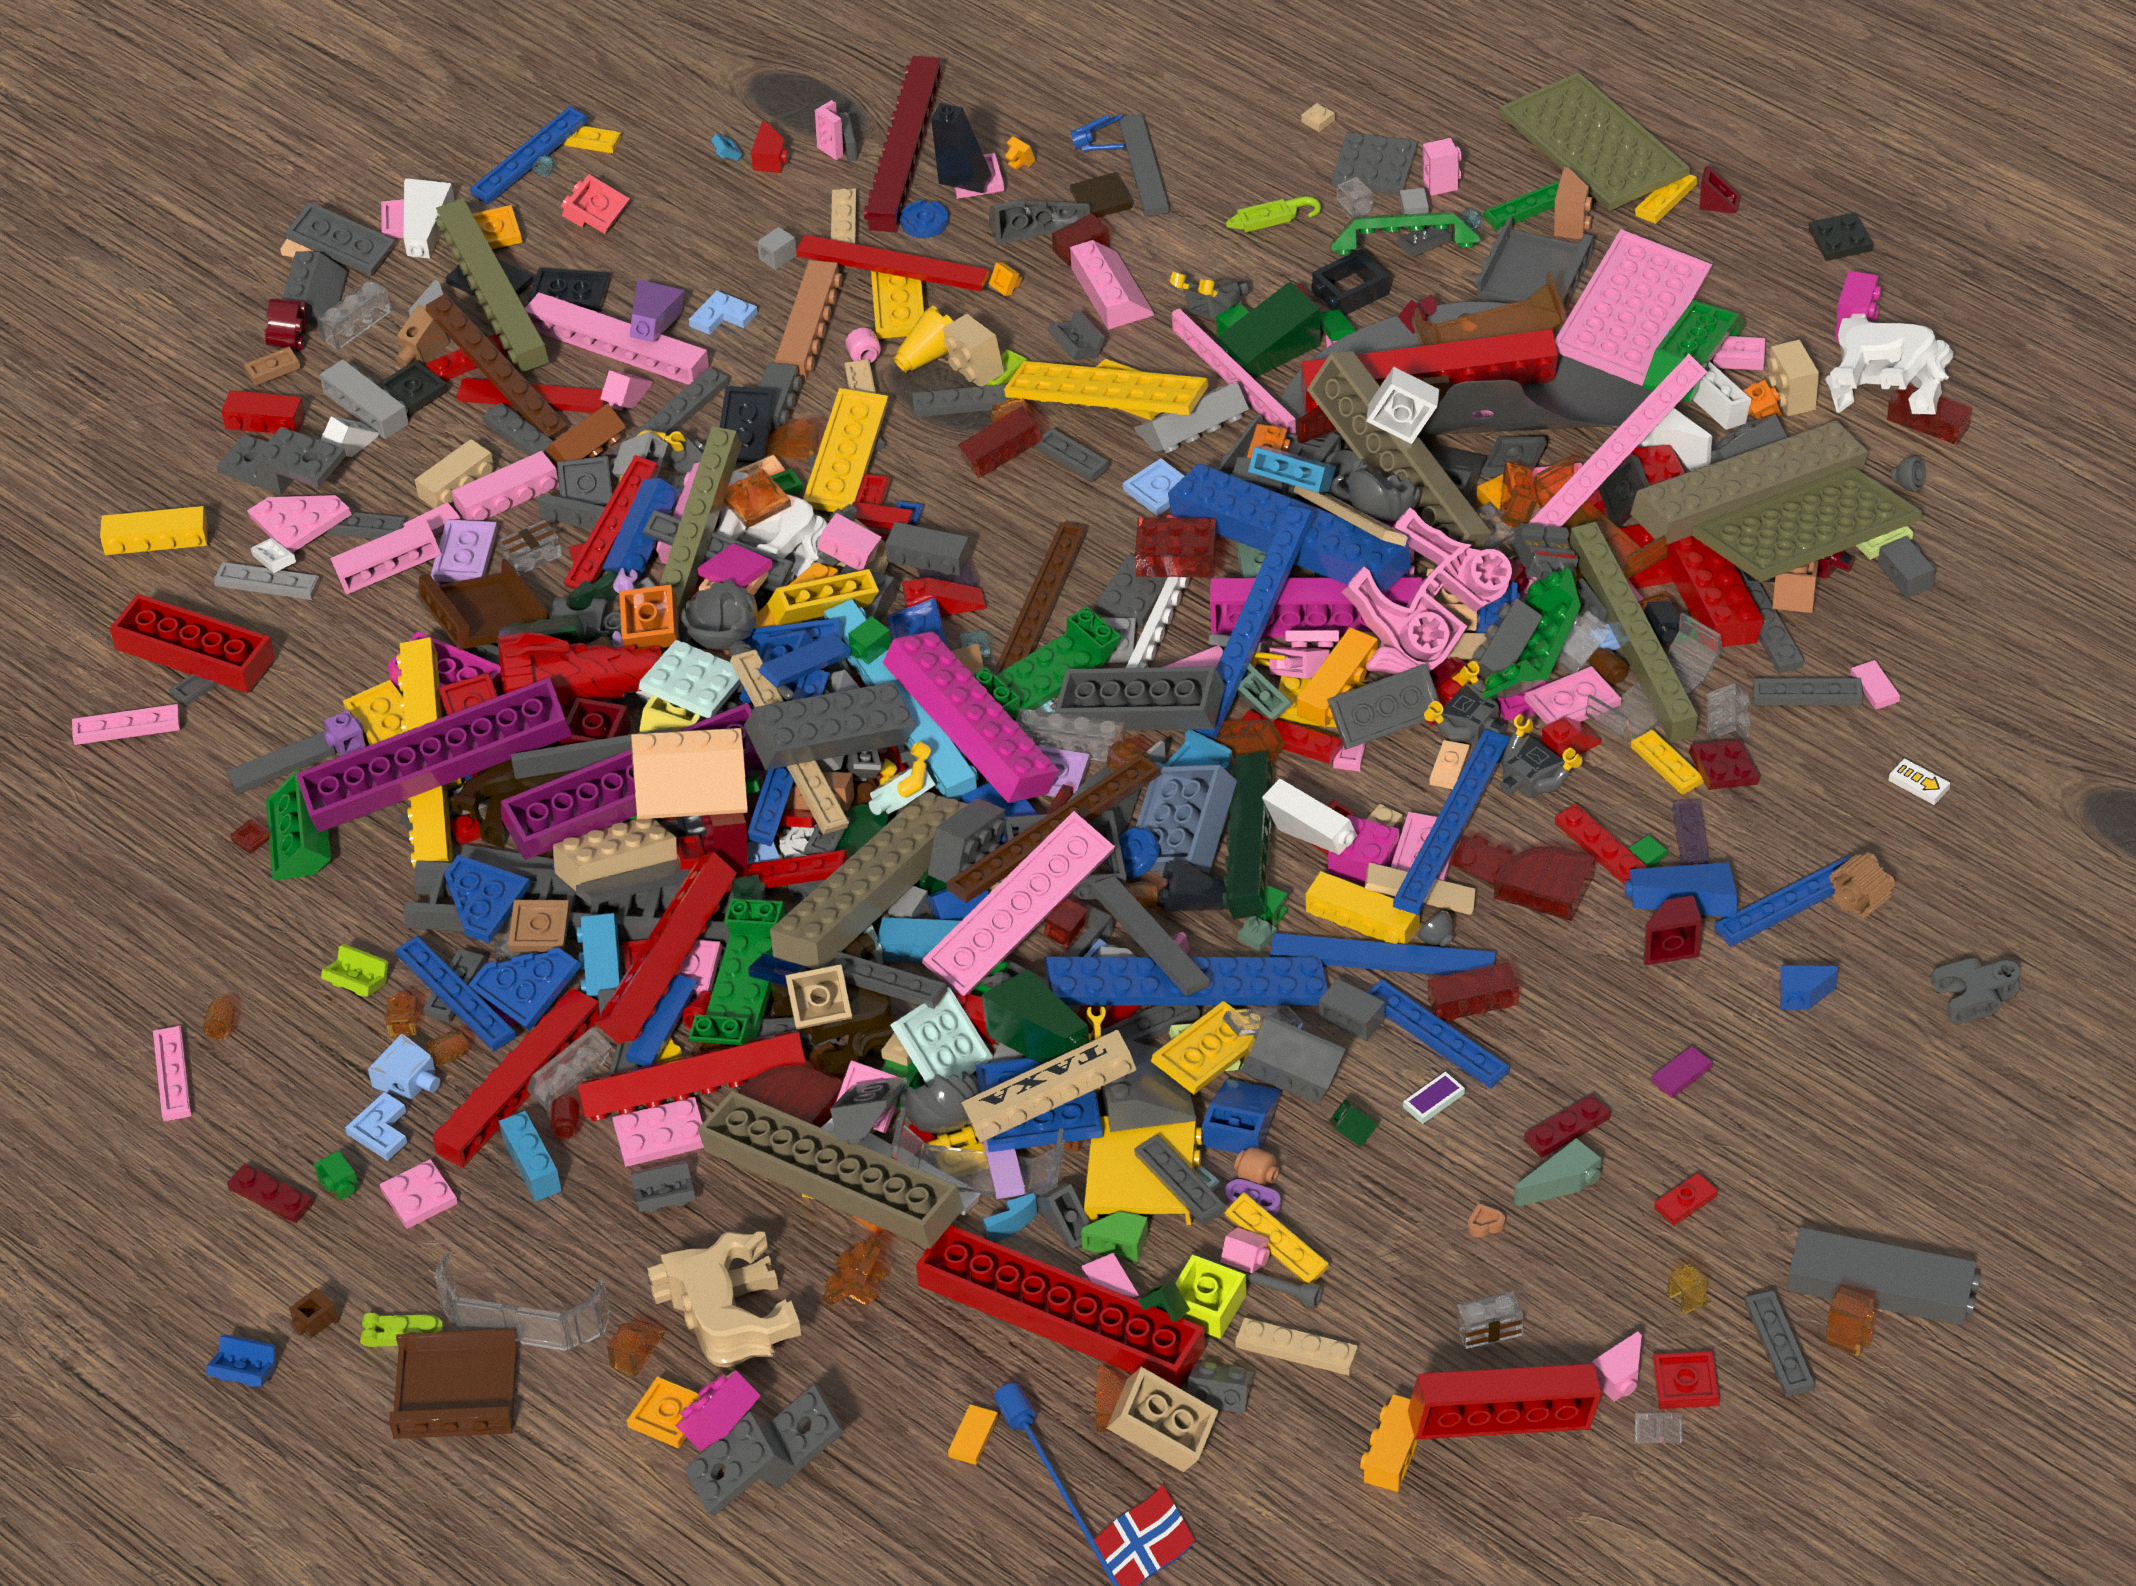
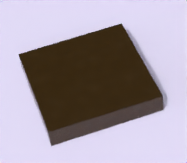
M1115 172L1070 184V191L1077 203L1089 204L1090 220L1132 208V201Z

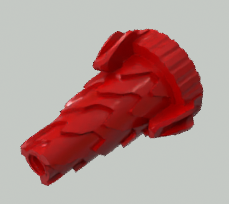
M533 632L498 636L503 695L550 677L566 719L576 697L604 702L608 699L624 698V693L641 691L639 690L640 680L662 656L660 645L635 648V645L607 647L605 645L586 646L583 643L569 644L567 641Z

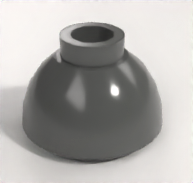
M1918 456L1904 459L1898 467L1892 469L1893 482L1899 483L1905 490L1919 492L1925 483V467L1922 460Z
M1441 911L1431 918L1418 931V938L1427 944L1446 947L1455 938L1452 934L1453 923L1449 913Z

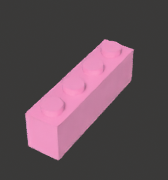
M540 451L452 490L455 509L463 520L483 521L539 496L541 493L543 494L559 487L557 471L543 451Z
M425 518L330 559L347 595L442 554Z

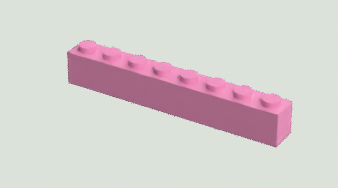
M539 292L525 307L528 316L540 334L687 385L709 368L707 350L662 334L654 342L630 337V323L557 299L553 296Z

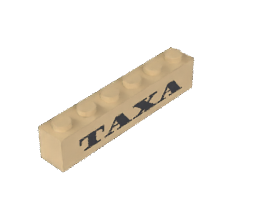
M1115 1030L961 1103L981 1143L1137 1069L1118 1030Z

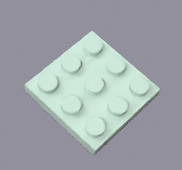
M675 640L640 680L639 690L703 717L710 718L717 713L742 682L731 662L692 647L687 643Z
M947 987V992L935 1009L928 1008L923 1003L890 1025L928 1087L933 1085L935 1074H939L946 1079L955 1074L962 1080L963 1071L970 1075V1073L972 1074L976 1071L975 1065L986 1064L993 1059L992 1054L950 987Z

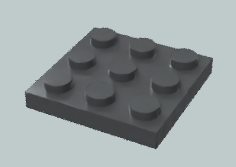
M1347 132L1332 177V187L1400 195V190H1405L1417 152V141Z

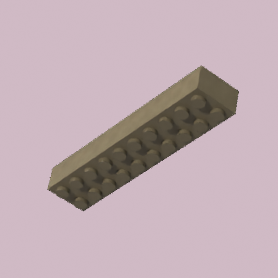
M1353 351L1331 352L1307 388V391L1356 456L1359 459L1364 458L1362 463L1363 465H1368L1370 473L1379 470L1383 477L1387 478L1395 475L1400 482L1410 478V483L1415 485V490L1418 488L1421 493L1420 500L1414 511L1427 525L1440 530L1457 542L1471 544L1469 547L1471 549L1480 550L1492 532L1418 436L1411 444L1366 421L1368 404L1380 386Z
M1836 420L1637 490L1630 514L1661 546L1692 536L1693 526L1853 466L1862 472L1869 451Z
M924 792L770 929L773 957L814 970L824 968L825 965L836 957V952H841L920 880L930 865L936 827L968 804L956 799L938 796L931 792Z
M734 1091L728 1094L698 1128L705 1152L929 1249L964 1209L957 1185L860 1144H848L847 1141L837 1142L836 1134Z

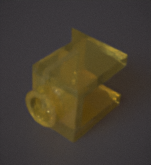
M1689 1263L1669 1273L1667 1295L1671 1299L1682 1293L1680 1311L1683 1315L1711 1302L1706 1295L1707 1280L1696 1267L1694 1268Z

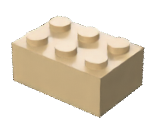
M1140 1367L1126 1380L1107 1429L1180 1471L1185 1472L1199 1460L1218 1410L1145 1368Z

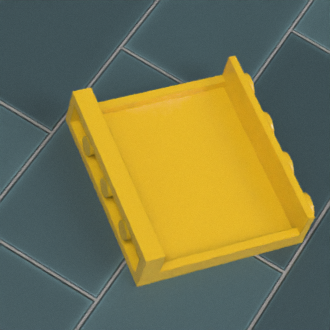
M1100 1116L1103 1137L1091 1139L1084 1204L1085 1213L1090 1223L1098 1221L1100 1214H1114L1121 1211L1130 1214H1185L1187 1225H1191L1192 1214L1135 1156L1134 1149L1158 1134L1195 1173L1196 1167H1201V1151L1197 1150V1147L1203 1144L1202 1127L1197 1126V1119L1192 1122L1110 1132L1108 1117Z

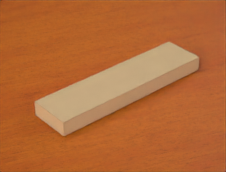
M1369 862L1366 869L1365 889L1396 896L1408 872ZM1437 880L1425 904L1471 915L1474 910L1475 889Z

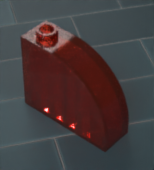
M1556 846L1536 847L1522 851L1510 858L1499 870L1494 880V899L1572 921L1594 878L1596 857L1584 852Z
M786 1065L758 1074L738 1093L821 1128L832 1118L830 1108L836 1103L843 1082L835 1076L829 1077L810 1067Z

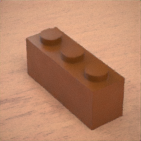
M607 403L553 441L544 451L557 468V462L585 459L588 456L595 458L604 451L602 446L606 443L612 446L622 438L620 433L626 426Z

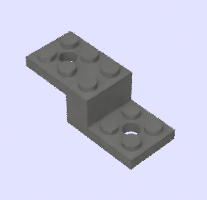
M280 427L268 442L244 434L218 463L217 470L219 474L282 495L294 480L319 488L346 457V453L342 447Z
M814 1384L771 1422L749 1412L725 1437L714 1442L686 1466L684 1470L707 1512L716 1516L759 1478L780 1488L840 1437L845 1430L821 1388ZM811 1420V1429L804 1434L803 1428ZM725 1467L723 1478L717 1480L719 1470Z

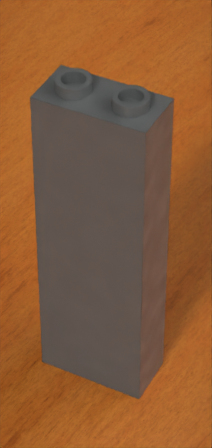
M1800 1227L1789 1271L1787 1291L1964 1326L1966 1316L1973 1315L1976 1298L1971 1297V1292L1978 1291L1980 1274H1975L1977 1263L1975 1261Z

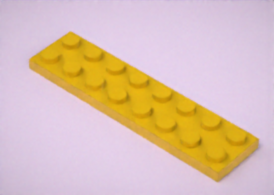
M1023 361L1004 388L1005 397L1019 400L1028 399L1041 402L1049 401L1063 404L1101 406L1111 409L1122 408L1133 411L1143 410L1155 413L1164 412L1190 415L1208 388L1207 378Z

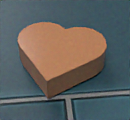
M1481 1203L1476 1205L1468 1219V1232L1478 1238L1484 1237L1488 1233H1499L1505 1227V1215L1501 1211Z

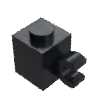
M1648 602L1644 610V614L1659 643L1675 642L1679 632L1691 634L1695 627L1694 623H1687L1690 615L1687 613L1678 614L1672 602Z

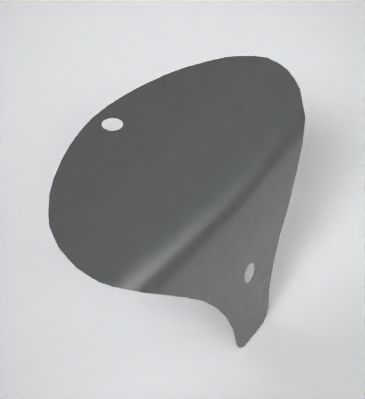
M1465 301L1436 305V312L1433 315L1427 316V325L1414 334L1397 317L1398 315L1392 316L1341 338L1318 353L1311 360L1326 359L1331 352L1353 351L1357 355L1549 329L1553 330L1555 340L1569 316L1522 305L1498 302ZM1466 313L1475 315L1479 320L1478 328L1469 333L1461 331L1457 326V320L1461 315ZM1557 353L1555 380L1545 384L1531 383L1521 386L1516 381L1496 380L1463 382L1453 385L1444 399L1437 404V408L1418 436L1620 426L1649 396L1652 390L1642 388L1643 386ZM1300 369L1286 386L1280 400V404L1295 418L1296 432L1314 439H1327L1330 433L1340 435V439H1344L1324 412L1305 413L1301 392ZM1482 410L1494 413L1487 418L1471 416L1472 413Z

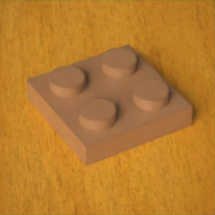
M514 900L508 941L509 952H548L549 949L560 948L565 952L570 912L569 900Z

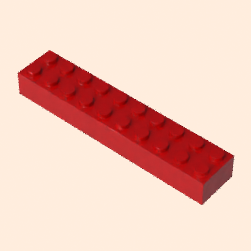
M1552 329L1356 355L1379 386L1382 385L1392 368L1395 367L1421 381L1426 377L1448 375L1450 388L1455 384L1463 382L1496 380L1516 381L1521 386L1531 383L1545 384L1555 380L1558 357ZM1326 359L1301 362V392L1305 413L1323 412L1307 391V388Z
M1671 445L1635 448L1625 458L1627 459L1631 454L1639 457L1650 486L1686 474ZM1650 536L1651 540L1656 542L1660 550L1659 555L1661 559H1665L1669 567L1668 572L1707 647L1717 648L1757 643L1764 619L1735 565L1693 536L1661 546Z
M952 1225L946 1229L930 1249L927 1248L916 1264L918 1286L1132 1374L1140 1367H1143L1178 1388H1181L1195 1363H1197L1205 1350L1204 1327L1182 1318L1179 1321L1173 1322L1167 1312L1155 1307L1143 1311L1138 1300Z

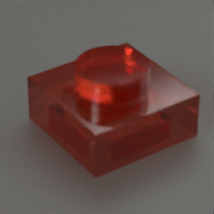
M251 819L230 834L232 842L249 854L270 839L269 832Z

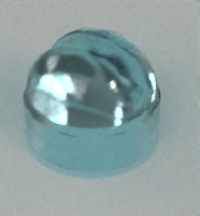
M541 156L533 163V170L541 177H547L554 167L552 159L548 156Z
M1465 209L1461 220L1470 229L1477 228L1481 224L1480 214L1476 210Z

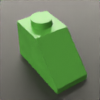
M1119 1211L1082 1228V1249L1105 1255L1114 1253L1115 1257L1138 1262L1148 1238V1219L1136 1213L1130 1214Z

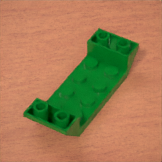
M1452 212L1353 217L1330 242V249L1332 251L1335 250L1337 255L1351 254V249H1357L1356 229H1359L1361 234L1375 233V228H1384L1385 232H1398L1400 227L1408 226V230L1418 231L1424 230V225H1433L1434 229H1449V224H1451L1452 241L1455 244L1458 243L1460 248L1475 247L1474 242H1480V237Z
M1692 300L1655 349L1642 388L1653 391L1688 354L1705 368L1728 336L1738 337L1746 326L1745 320L1738 313ZM1700 380L1681 401L1690 402L1699 390Z
M1568 567L1559 572L1554 571L1547 578L1541 581L1536 580L1528 587V595L1524 603L1543 617L1517 659V664L1512 663L1505 670L1498 673L1494 672L1488 676L1485 681L1486 686L1481 695L1484 699L1513 697L1548 680L1581 607L1572 571Z
M1086 606L1067 618L1066 633L996 675L985 667L973 674V676L987 689L988 693L1003 707L1010 717L1020 719L1060 694L1066 669H1101L1121 641V635Z
M731 898L724 920L730 932V937L706 1015H695L688 1038L689 1041L743 1045L758 1036L772 989L771 982H774L780 959L773 957L770 929L785 916L783 901Z

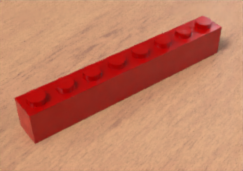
M715 852L697 859L596 1020L595 1024L617 1044L634 1041L641 1035L643 1031L642 1025L656 1010L655 1004L667 993L669 989L667 985L680 972L682 968L680 964L683 959L693 951L695 947L693 943L696 938L706 930L708 926L706 922L719 909L721 898L731 890L733 886L731 882L737 873Z
M571 988L565 996H562L555 1007L541 1018L539 1024L523 1037L522 1042L506 1055L504 1061L489 1073L487 1079L471 1092L469 1098L460 1107L454 1110L452 1116L445 1124L436 1129L432 1136L436 1154L464 1168L500 1129L499 1121L512 1116L596 1026L595 1022L600 1015L599 1001L574 988Z
M795 1029L750 1040L743 1045L733 1044L577 1082L576 1085L584 1117H590L591 1121H598L608 1118L607 1113L618 1111L619 1115L634 1112L636 1111L635 1106L646 1104L647 1108L656 1107L663 1104V1099L671 1097L674 1098V1101H680L690 1098V1093L700 1090L702 1094H709L718 1091L717 1086L729 1084V1088L738 1087L746 1084L745 1079L756 1077L757 1081L773 1078L772 1073L782 1070L784 1074L800 1071V1066L806 1065L799 1032Z

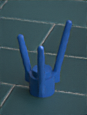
M1119 114L1111 118L1109 115H1106L1083 127L1070 131L1075 149L1082 148L1083 153L1091 150L1124 149V144L1089 145V143L1093 142L1091 132L1122 119V115Z

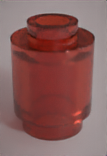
M560 1096L551 1103L550 1128L554 1136L560 1139L574 1137L579 1129L580 1104L571 1096Z

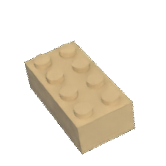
M636 818V820L626 823H616L612 827L588 832V834L575 838H566L562 842L553 844L555 874L575 891L576 885L677 859L676 837L653 818Z

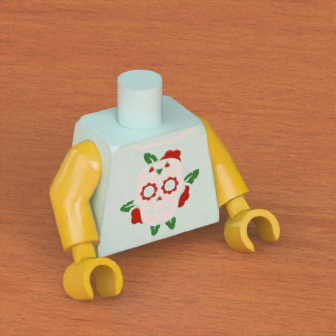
M921 741L914 743L910 754L917 757V761L913 762L912 767L894 775L897 770L896 765L888 759H884L879 772L883 775V778L880 779L879 787L870 792L873 800L869 802V808L874 814L880 815L884 811L886 814L902 808L935 785L926 770L927 764L924 763L931 752L928 745Z

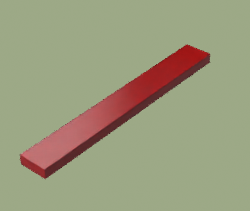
M805 234L796 249L797 257L838 263V265L980 292L989 277V269Z

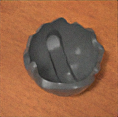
M1337 450L1331 453L1325 461L1326 464L1336 466L1330 491L1326 493L1354 507L1349 495V476L1353 464L1359 458L1353 451ZM1363 463L1360 464L1358 470L1363 466Z
M1364 458L1357 460L1353 464L1349 476V495L1356 509L1385 523L1396 522L1407 509H1415L1420 500L1421 493L1418 488L1415 490V485L1410 483V478H1406L1401 482L1395 475L1385 478L1379 470L1370 473L1367 464L1358 470Z
M730 579L725 580L724 583L715 582L711 585L710 589L699 591L696 600L687 601L686 612L685 607L681 612V620L687 627V633L700 645L711 650H729L734 642L746 640L751 635L757 619V605L754 595L749 594L745 587L739 588Z
M965 1071L962 1072V1080L955 1074H952L948 1079L935 1074L931 1087L921 1086L916 1090L912 1087H907L906 1096L905 1089L903 1088L899 1098L909 1121L918 1130L936 1134L949 1133L969 1123L961 1102L980 1094V1085L973 1074L970 1073L969 1075Z

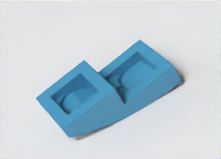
M1032 1193L1007 1201L1006 1212L984 1218L985 1238L995 1243L1013 1235L1030 1223L1037 1216L1035 1194Z

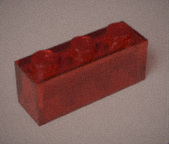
M1907 385L1906 389H1899L1898 387L1888 402L1887 420L1955 445L1960 442L1970 427L1971 407L1939 397L1936 414H1912L1908 398L1918 388Z
M1020 406L958 444L964 461L979 479L1029 447L1034 446L1042 440V436L1037 423L1024 407Z
M1509 962L1428 979V1000L1434 1015L1443 1021H1451L1465 1016L1479 1015L1484 1012L1518 1005L1519 986Z

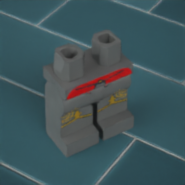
M1520 523L1513 546L1522 565L1526 568L1525 573L1527 576L1536 577L1537 580L1541 581L1552 572H1559L1568 567L1572 571L1574 579L1576 575L1575 568L1579 559L1575 555L1574 550H1571L1567 541L1569 536L1567 528L1546 525L1543 528L1542 525Z

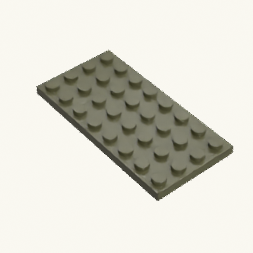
M1579 72L1499 107L1500 115L1562 170L1564 167L1570 168L1589 186V194L1608 211L1690 175V167Z
M1852 466L1693 526L1692 536L1754 579L1763 582L1920 521L1922 511Z

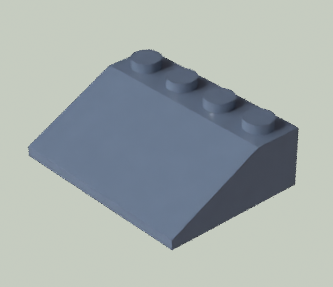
M1221 765L1160 767V776L1149 782L1135 827L1138 830L1148 829L1158 839L1160 845L1159 855L1149 870L1163 873L1165 863L1173 860L1174 857H1178L1208 873L1210 872L1237 780Z

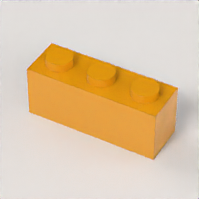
M1393 1394L1389 1405L1384 1404L1380 1414L1381 1425L1379 1429L1374 1428L1371 1435V1449L1369 1452L1365 1451L1361 1459L1360 1469L1364 1470V1483L1399 1492L1419 1443V1440H1415L1408 1414L1411 1399Z

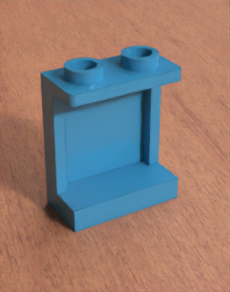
M1191 729L1185 732V743L1164 765L1157 761L1155 762L1159 767L1221 765L1227 772L1233 768L1232 751L1227 746L1219 744Z

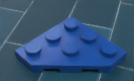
M461 855L456 856L444 873L465 935L489 944L512 913L514 900H521L531 886L529 878Z
M560 948L549 949L547 953L538 955L531 953L513 957L511 961L486 963L469 983V986L480 996L530 1031L582 965Z

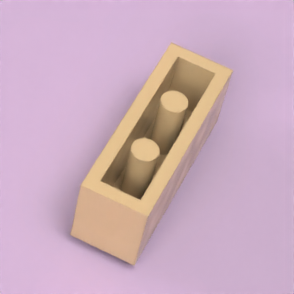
M470 439L415 479L418 498L434 509L447 502L450 504L453 501L452 490L495 471L492 453Z

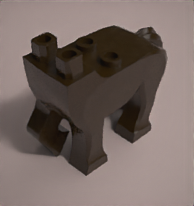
M512 759L481 770L478 776L467 780L461 791L454 794L451 798L453 812L461 814L465 810L471 812L470 817L477 819L479 804L491 797L486 817L479 827L483 842L504 848L506 837L504 823L501 819V801L580 769L515 779ZM553 849L537 856L553 858Z
M867 933L855 938L841 951V953L877 963L876 958L871 953V951L876 949L875 942ZM778 980L771 982L772 995L775 999L773 1003L775 1019L793 1018L787 981ZM845 983L852 1019L801 1029L805 1035L811 1034V1042L815 1046L830 1039L849 1035L847 1045L840 1051L825 1052L817 1055L819 1069L832 1086L846 1075L851 1061L862 1064L866 1057L883 1049L894 1034L890 1025L899 1018L893 1014L890 996Z

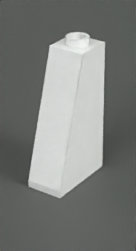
M405 179L404 243L407 256L431 258L441 234L435 222V218H438L436 207L455 201L452 183Z
M1279 779L1262 797L1277 829L1296 838L1340 855L1346 847L1352 844L1357 836L1348 818L1282 779Z

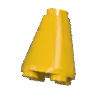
M930 306L922 314L896 351L897 355L893 359L897 366L906 373L948 354V349L944 344L943 327L952 323L953 320L948 315L942 317L936 307Z

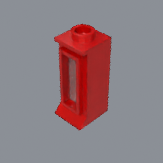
M859 502L852 503V506L857 509L854 519H857L873 533L881 536V540L888 539L895 522L912 525L909 524L913 514L912 510Z

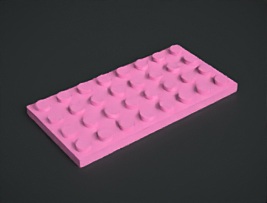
M1620 229L1555 339L1557 353L1643 386L1655 349L1664 339L1665 332L1670 331L1692 300L1696 298L1711 271L1712 264Z

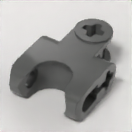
M554 598L549 620L561 618L565 615H579L584 627L585 645L604 636V619L608 615L606 599L594 598L587 609L574 611L567 607V598Z
M1970 958L1936 968L1930 980L1938 993L1956 992L1961 995L1950 1001L1947 1013L1952 1023L1962 1024L1991 1016L1999 1011L2002 1006L2001 1001L2016 997L2020 989L2018 980L2021 971L2020 967L2013 961L2002 960L1994 964L1982 966L1978 959Z

